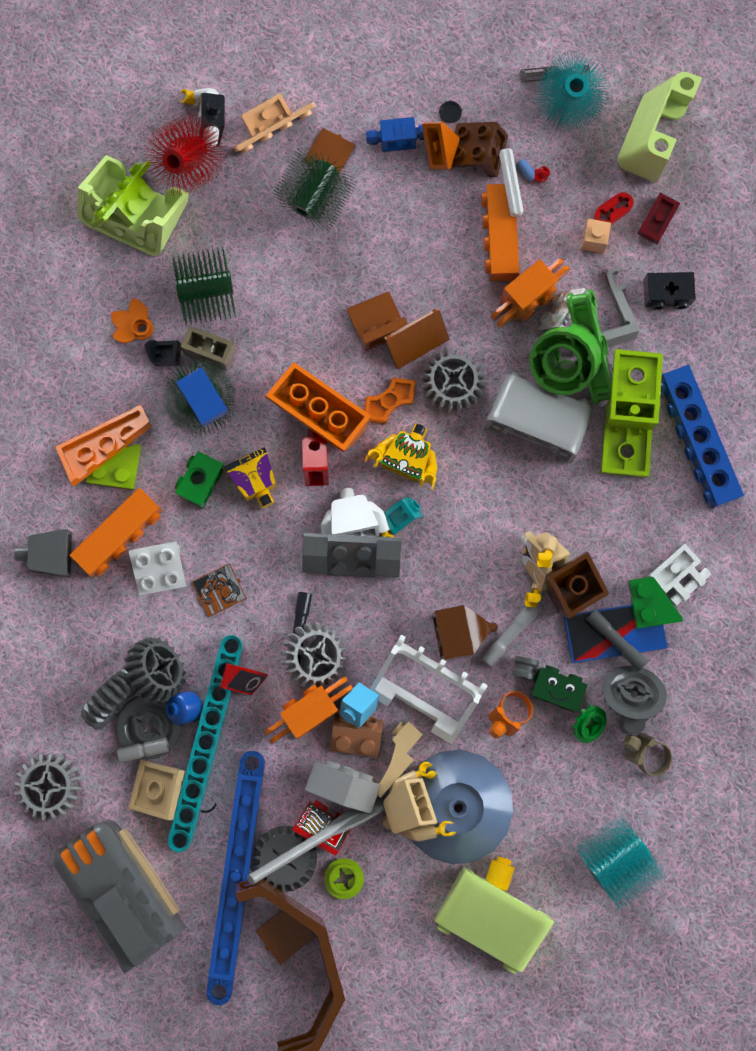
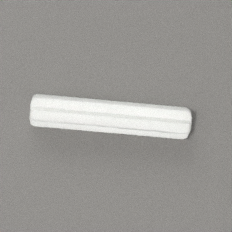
M509 148L500 151L499 156L511 217H518L523 214V206L513 151Z

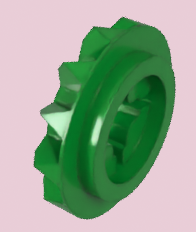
M589 705L587 709H581L580 716L575 717L577 722L572 725L575 730L573 735L583 743L596 740L606 726L607 716L605 711L597 705Z

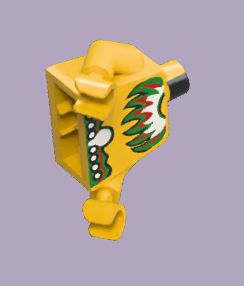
M415 423L411 434L400 431L398 435L392 434L380 442L374 449L369 450L365 458L366 462L368 459L375 461L373 467H377L380 462V467L419 483L421 488L424 483L430 484L431 490L435 487L438 469L436 454L430 449L431 443L423 440L428 430L423 425Z

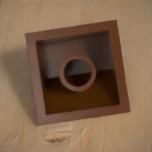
M587 551L546 575L548 595L558 614L566 618L573 617L610 594Z

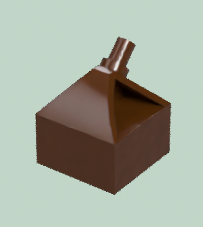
M465 605L436 610L432 614L440 658L445 661L472 656L487 635L491 632H496L498 629L496 623H489Z

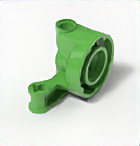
M589 289L586 293L577 295L573 293L567 294L566 300L572 321L571 326L556 327L546 331L533 345L529 362L535 381L545 390L557 395H571L582 391L588 385L593 404H599L600 401L610 399L612 374L607 359V340L604 335H601L597 319L596 296L594 291ZM563 347L571 350L576 355L577 360L568 361L564 359L561 361L559 348Z

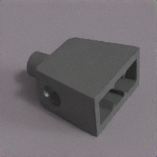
M68 529L30 535L28 537V547H15V561H27V568L32 572L71 578L70 554L72 553V532Z

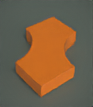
M393 377L390 386L382 394L367 396L364 411L371 415L370 422L386 424L389 415L396 408L403 405H413L416 381Z

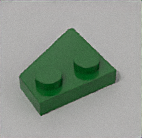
M654 577L628 580L635 628L683 622V617Z

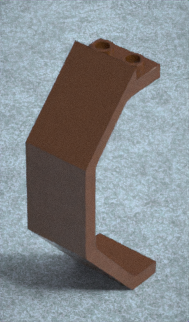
M264 879L253 885L248 880L236 883L235 893L238 903L255 897L266 898L317 935L330 983L329 992L311 1029L304 1034L278 1041L277 1045L278 1051H319L345 1001L323 918Z

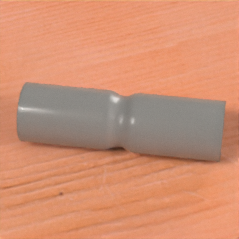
M166 737L147 741L143 744L117 748L120 763L140 759L144 756L169 752V744Z

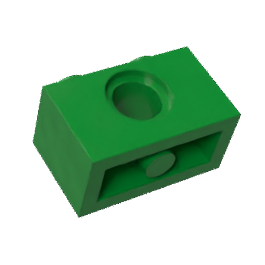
M197 451L195 456L192 455L186 464L188 470L184 477L180 476L177 480L175 493L178 497L204 509L225 469L223 463ZM202 474L204 475V481L198 485L193 484L194 476Z

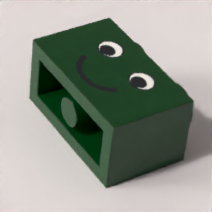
M546 665L545 668H539L529 696L578 713L588 685L582 683L583 678L573 674H569L568 677L559 674V669Z

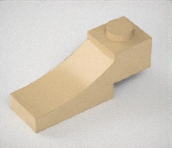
M409 721L405 725L400 722L391 732L394 735L392 741L395 742V747L389 767L378 783L381 784L377 794L379 797L383 796L394 781L413 762V759L407 752L423 734Z

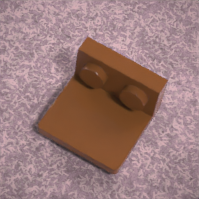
M385 292L347 309V313L365 351L386 343L384 337L408 324L405 317L401 318L390 292Z

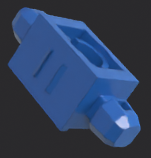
M414 117L380 120V131L373 129L366 132L367 144L378 145V143H381L382 152L416 149V140H425L422 125L415 127Z

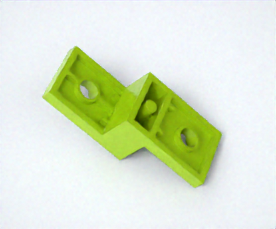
M614 350L610 399L605 404L600 474L640 478L649 477L652 430L659 423L663 353ZM631 371H640L643 379L641 381H634L630 376ZM621 447H630L632 457H623L620 453Z

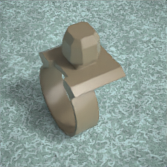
M644 733L638 734L637 737L629 734L626 735L623 740L624 746L628 749L625 754L626 760L638 765L642 772L653 777L661 776L667 772L672 763V753L667 745L656 741L655 738ZM661 744L665 751L664 765L655 772H647L644 766L643 755L648 747Z

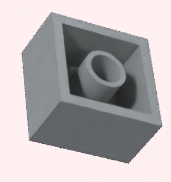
M326 760L325 764L315 761L305 790L342 806L371 813L381 784L373 782V776Z

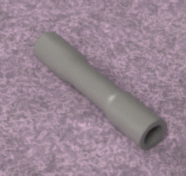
M526 606L514 619L511 626L480 658L489 667H492L504 654L506 648L522 630L528 627L539 612L534 607Z

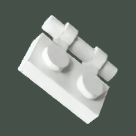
M683 544L648 577H654L665 593L672 588L676 594L670 600L674 606H677L682 601L688 600L690 598L689 594L697 587L701 588L706 583L705 580L711 576V573L706 568L700 572L695 569L701 560L686 544ZM688 574L691 580L683 587L679 581Z

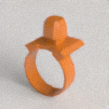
M513 691L507 693L500 699L498 707L488 715L489 720L493 722L489 729L490 735L498 739L504 733L507 736H513L521 729L520 726L529 721L533 715L531 700L522 692ZM517 696L523 699L528 709V717L525 722H512L507 719L503 710V700L505 697Z

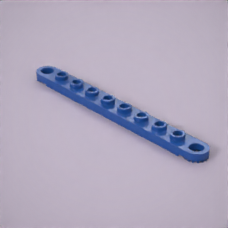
M248 751L243 754L240 759L206 990L208 1000L215 1005L227 1003L233 991L245 901L239 903L237 901L235 884L248 880L247 876L250 873L265 768V759L257 751ZM249 756L258 758L259 767L256 770H249L246 767L245 762ZM223 985L227 992L226 996L216 998L212 992L214 986Z

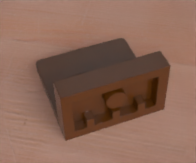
M497 122L458 123L454 133L460 140L451 167L480 166L488 176L498 177L501 166L499 154L506 147L508 134Z

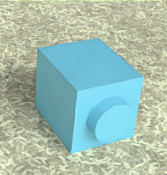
M359 682L342 700L339 715L346 722L360 728L376 711L379 695Z

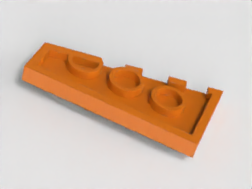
M142 405L55 447L73 487L152 427Z

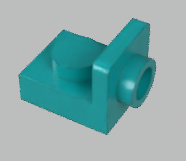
M406 497L384 512L389 529L394 535L414 520L423 516L417 501Z

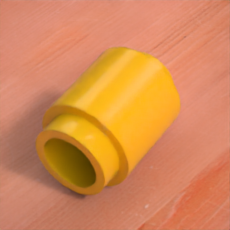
M500 856L497 857V860L492 859L485 880L503 891H508L515 867L511 866L512 861Z

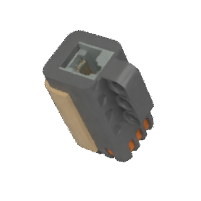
M112 820L97 823L55 853L53 858L55 869L124 974L153 955L186 928L177 914L180 908L127 828L122 830Z

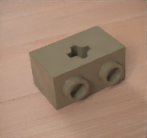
M190 325L181 344L184 355L204 363L206 361L207 364L216 365L217 368H223L228 371L236 353L234 342Z

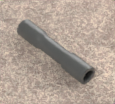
M596 609L586 618L601 635L621 652L622 656L637 671L641 670L648 663V660L634 646L630 645Z

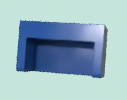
M202 367L176 382L203 428L228 414L227 407Z

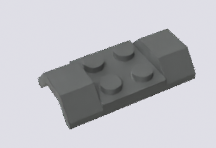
M304 533L302 572L374 578L375 576L399 577L402 538Z

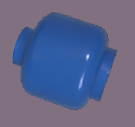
M192 691L179 692L166 702L165 707L168 718L176 725L195 722L199 719L203 710L201 699Z

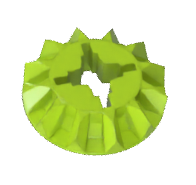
M348 858L337 859L332 862L326 869L324 876L328 892L339 899H349L356 896L364 883L363 870L358 863ZM340 868H342L346 875L354 874L348 880L349 889H347L346 885L344 886L343 882L334 883L340 877Z

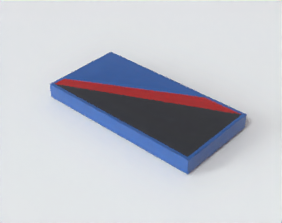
M632 605L597 610L640 653L668 648L664 625L635 628ZM593 611L577 613L571 618L563 616L571 664L622 656L621 652L586 620Z

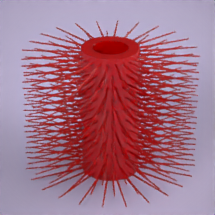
M187 116L182 123L176 122V124H173L174 122L171 121L168 123L170 125L163 129V133L161 135L158 134L162 141L164 140L166 146L159 141V146L162 145L159 148L156 143L151 141L153 146L155 145L157 148L150 151L153 150V152H156L155 154L159 155L146 157H154L157 161L162 162L148 163L159 164L152 168V170L162 166L165 167L158 174L159 176L164 172L163 179L165 176L170 179L173 173L171 177L173 181L171 182L173 196L175 177L177 179L175 182L178 181L179 188L181 186V182L179 184L180 175L183 182V190L184 188L187 189L186 185L189 184L191 185L189 189L192 188V191L195 189L193 188L194 184H198L195 186L197 187L207 180H202V178L211 177L210 175L212 174L208 170L210 168L212 171L209 161L214 166L217 164L215 163L216 161L213 162V160H216V157L210 155L212 153L207 152H221L212 151L216 150L214 149L216 146L212 144L219 141V139L209 143L205 142L215 132L203 138L202 135L205 132L202 133L203 129L200 127L201 131L198 135L199 131L197 128L199 129V125L196 120L194 127L193 117L190 120L191 135L189 133L191 132L189 118L188 125L185 123ZM183 121H184V124H185V130H186V128H187L186 133H187L188 135L185 134L184 129L182 128V127H183ZM174 129L178 133L179 139L175 136Z

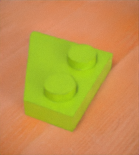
M135 444L122 449L87 476L86 483L134 490L141 445Z

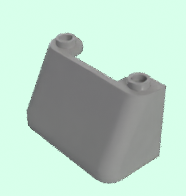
M512 372L511 374H506L484 429L494 433L496 429H504L503 434H513L552 450L551 453L556 454L558 451L562 455L561 460L572 463L577 457L593 412L590 402L580 398L575 400L565 395L549 392L542 386L525 380V377L519 373Z

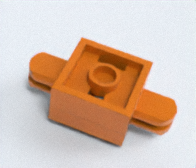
M561 258L549 267L539 259L504 288L500 300L502 306L494 311L490 318L496 321L503 316L496 324L499 328H502L513 318L517 323L522 319L525 321L529 320L536 313L535 309L540 304L544 307L554 298L552 295L557 291L558 281L570 271V268L566 265L556 272L564 264Z
M346 676L327 689H324L322 685L317 688L314 684L303 692L305 697L299 701L292 699L282 706L284 711L280 713L282 719L266 729L264 734L265 736L271 734L285 723L288 727L269 739V742L273 744L290 732L293 733L296 739H299L339 712L334 702L353 689L352 685L344 688L331 698L328 694L348 681Z

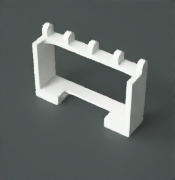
M401 635L370 690L378 694V701L386 706H389L393 697H396L435 720L436 722L431 732L448 743L453 744L477 706L487 685L483 683L480 687L475 686L465 680L468 675L466 672L458 676L443 667L446 663L444 659L439 664L422 654L425 649L422 646L416 651L404 644L405 636ZM397 653L404 654L472 695L473 699L459 722L383 678Z

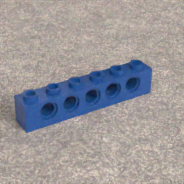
M686 365L662 374L660 394L661 396L665 395L668 402L666 405L667 412L676 421L677 426H675L677 436L679 439L684 440L686 445L684 448L685 455L694 464V477L698 483H702L704 501L714 509L740 499L744 496L690 366ZM675 390L682 391L685 399H679L675 394ZM684 412L692 413L694 421L687 420ZM694 433H698L702 436V443L695 441L693 437ZM703 455L711 457V465L703 461ZM712 476L720 479V487L713 484Z

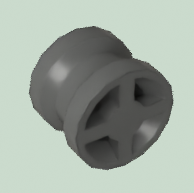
M516 656V668L512 671V676L535 681V668L539 666V661Z

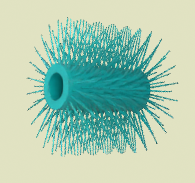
M575 53L574 67L573 56H571L572 67L571 63L570 66L566 65L564 60L565 65L563 67L561 63L560 66H555V68L552 66L554 71L552 74L549 69H547L549 73L544 71L546 73L543 74L545 77H542L544 80L540 79L544 83L538 82L543 85H538L542 87L538 89H545V91L537 92H545L539 95H546L541 98H549L534 99L541 101L539 102L541 103V108L548 107L545 110V115L548 111L550 115L555 113L551 121L560 111L558 115L559 117L561 114L559 122L566 124L568 128L569 121V132L570 117L573 131V124L576 123V119L579 124V122L581 123L580 117L582 121L583 119L589 121L588 117L591 120V117H597L595 113L599 114L597 111L601 112L600 109H603L600 107L603 106L600 103H603L601 100L604 99H599L603 97L600 95H608L600 94L607 91H600L601 88L597 89L596 86L604 87V85L599 86V82L607 84L606 82L602 83V78L598 79L596 77L598 73L596 72L595 74L594 72L599 63L589 72L590 67L583 76L588 65L583 71L586 62L579 61L578 57L575 62Z
M621 824L619 827L617 826L615 829H610L617 833V836L614 834L607 835L602 838V841L598 838V845H593L592 849H583L582 853L578 852L587 864L589 872L604 892L606 891L607 895L610 896L609 898L613 899L614 904L618 903V900H623L622 898L626 896L627 892L631 893L632 889L636 890L635 887H631L634 884L639 886V883L642 884L647 880L649 881L650 878H654L652 875L655 873L652 871H654V868H659L658 865H655L656 863L653 861L654 859L651 857L652 855L647 845L642 841V838L640 839L637 833L634 835L635 833H633L634 831L631 830L630 826L628 827L624 824Z

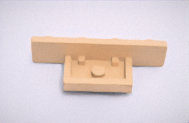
M279 93L240 115L251 137L232 148L233 151H240L243 154L253 148V142L260 139L262 143L273 136L272 131L278 128L283 131L292 126L291 120L298 116L302 120L311 115L310 109L316 107L314 102L291 113L283 96Z

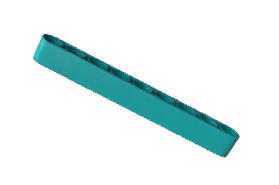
M235 635L226 636L220 643L168 836V845L175 852L187 850L192 845L233 693L232 690L224 689L226 696L222 701H217L214 698V691L221 687L223 678L220 674V668L227 663L240 666L244 652L243 641ZM236 640L239 644L238 650L235 653H228L226 649L227 643ZM212 711L219 714V722L216 725L209 724L207 720L208 714ZM205 735H209L213 740V745L210 749H204L201 746V739ZM199 759L206 763V770L202 774L196 772L194 768L195 762ZM191 784H196L200 789V794L197 798H193L188 794V788ZM185 808L193 812L191 822H186L182 819L181 813ZM177 833H182L186 836L187 843L185 846L181 847L175 843Z

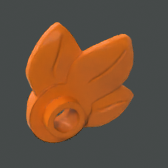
M132 298L129 304V311L111 312L112 321L118 328L113 334V338L118 342L130 343L135 339L146 340L153 334L154 326L148 319V309L141 301ZM139 326H146V330L144 332H139Z

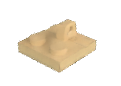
M140 760L128 809L165 820H173L185 771L147 760Z

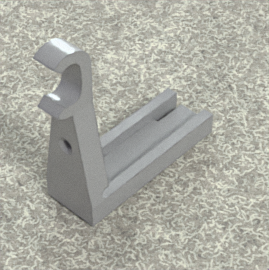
M619 267L611 268L606 275V282L622 326L601 332V335H604L607 340L608 347L635 340L639 333L636 320L623 294L627 285L617 286L612 278V275L618 274ZM570 350L572 358L576 357L574 352Z

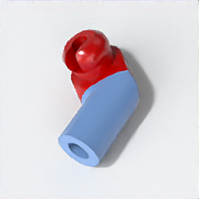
M525 159L516 164L517 169L527 181L543 183L548 180L550 175L548 167L542 166L539 169H532Z

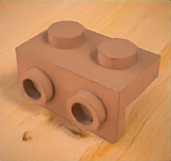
M336 713L330 751L378 758L383 720L370 716L358 728L346 722Z

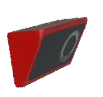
M227 663L220 688L253 695L267 678L268 674Z

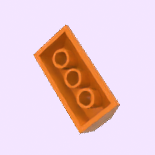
M295 362L291 364L265 396L266 399L342 452H345L357 442L368 428L371 419L370 414Z

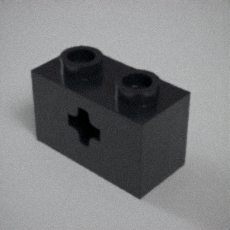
M694 272L647 273L643 279L645 307H651L652 310H662L666 308L665 306H674L677 310L687 309L696 299Z

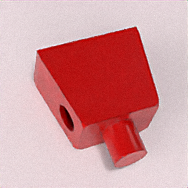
M308 428V437L302 438L305 486L329 485L327 440Z

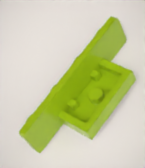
M150 161L142 164L137 162L130 168L129 172L131 174L124 177L117 184L119 189L113 191L105 199L106 205L101 206L94 212L95 218L90 223L93 228L104 223L113 212L128 227L135 224L157 196L141 178L150 167L151 163H148Z

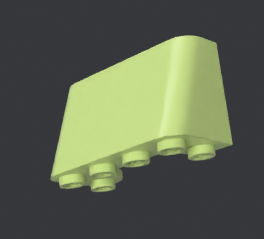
M680 72L644 94L617 158L620 168L657 183L677 140L655 131L661 116L671 120L682 118L690 101L694 99L702 77L689 72ZM664 141L667 144V150L664 152L656 150L655 142Z

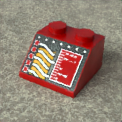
M317 799L314 803L309 801L292 830L309 839L327 828L342 814L339 812L336 815L331 814L327 811L329 807ZM351 829L330 837L318 846L336 856Z

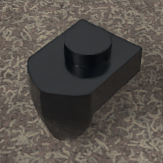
M149 340L144 344L147 358L156 367L179 366L181 343L178 340Z

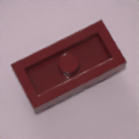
M660 192L637 234L658 245L680 202Z

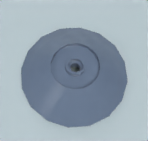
M465 750L439 752L423 761L433 765L427 768L425 773L429 771L437 773L432 779L421 777L423 778L438 822L434 826L439 827L441 822L451 821L454 823L447 824L445 831L446 833H456L451 837L439 834L437 838L419 842L413 841V843L431 858L450 864L475 862L493 852L507 835L513 815L511 789L501 771L484 756ZM456 803L463 805L461 812L454 811Z

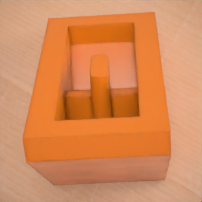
M444 122L422 123L430 169H450L460 138Z

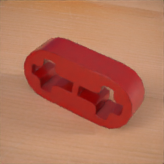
M625 192L616 194L598 207L593 219L609 222L613 225L631 211L634 204L632 196ZM619 200L622 202L627 201L626 208L621 206L616 210L615 207H617ZM611 211L608 221L606 219L600 220L601 212L605 215Z

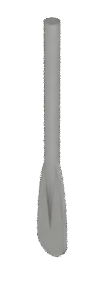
M376 797L371 813L350 808L324 830L247 876L251 885L257 883L330 837L347 831L385 810L383 806L384 798Z

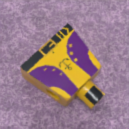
M265 447L224 466L227 475L247 502L257 498L262 509L274 503L269 491L276 488L277 484Z

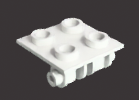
M580 288L559 292L552 301L554 305L550 311L542 315L538 330L549 331L556 327H565L564 325L567 324L566 318H571L567 307V294H581L585 289Z
M176 541L129 550L139 595L186 587L179 555L181 554L180 547Z

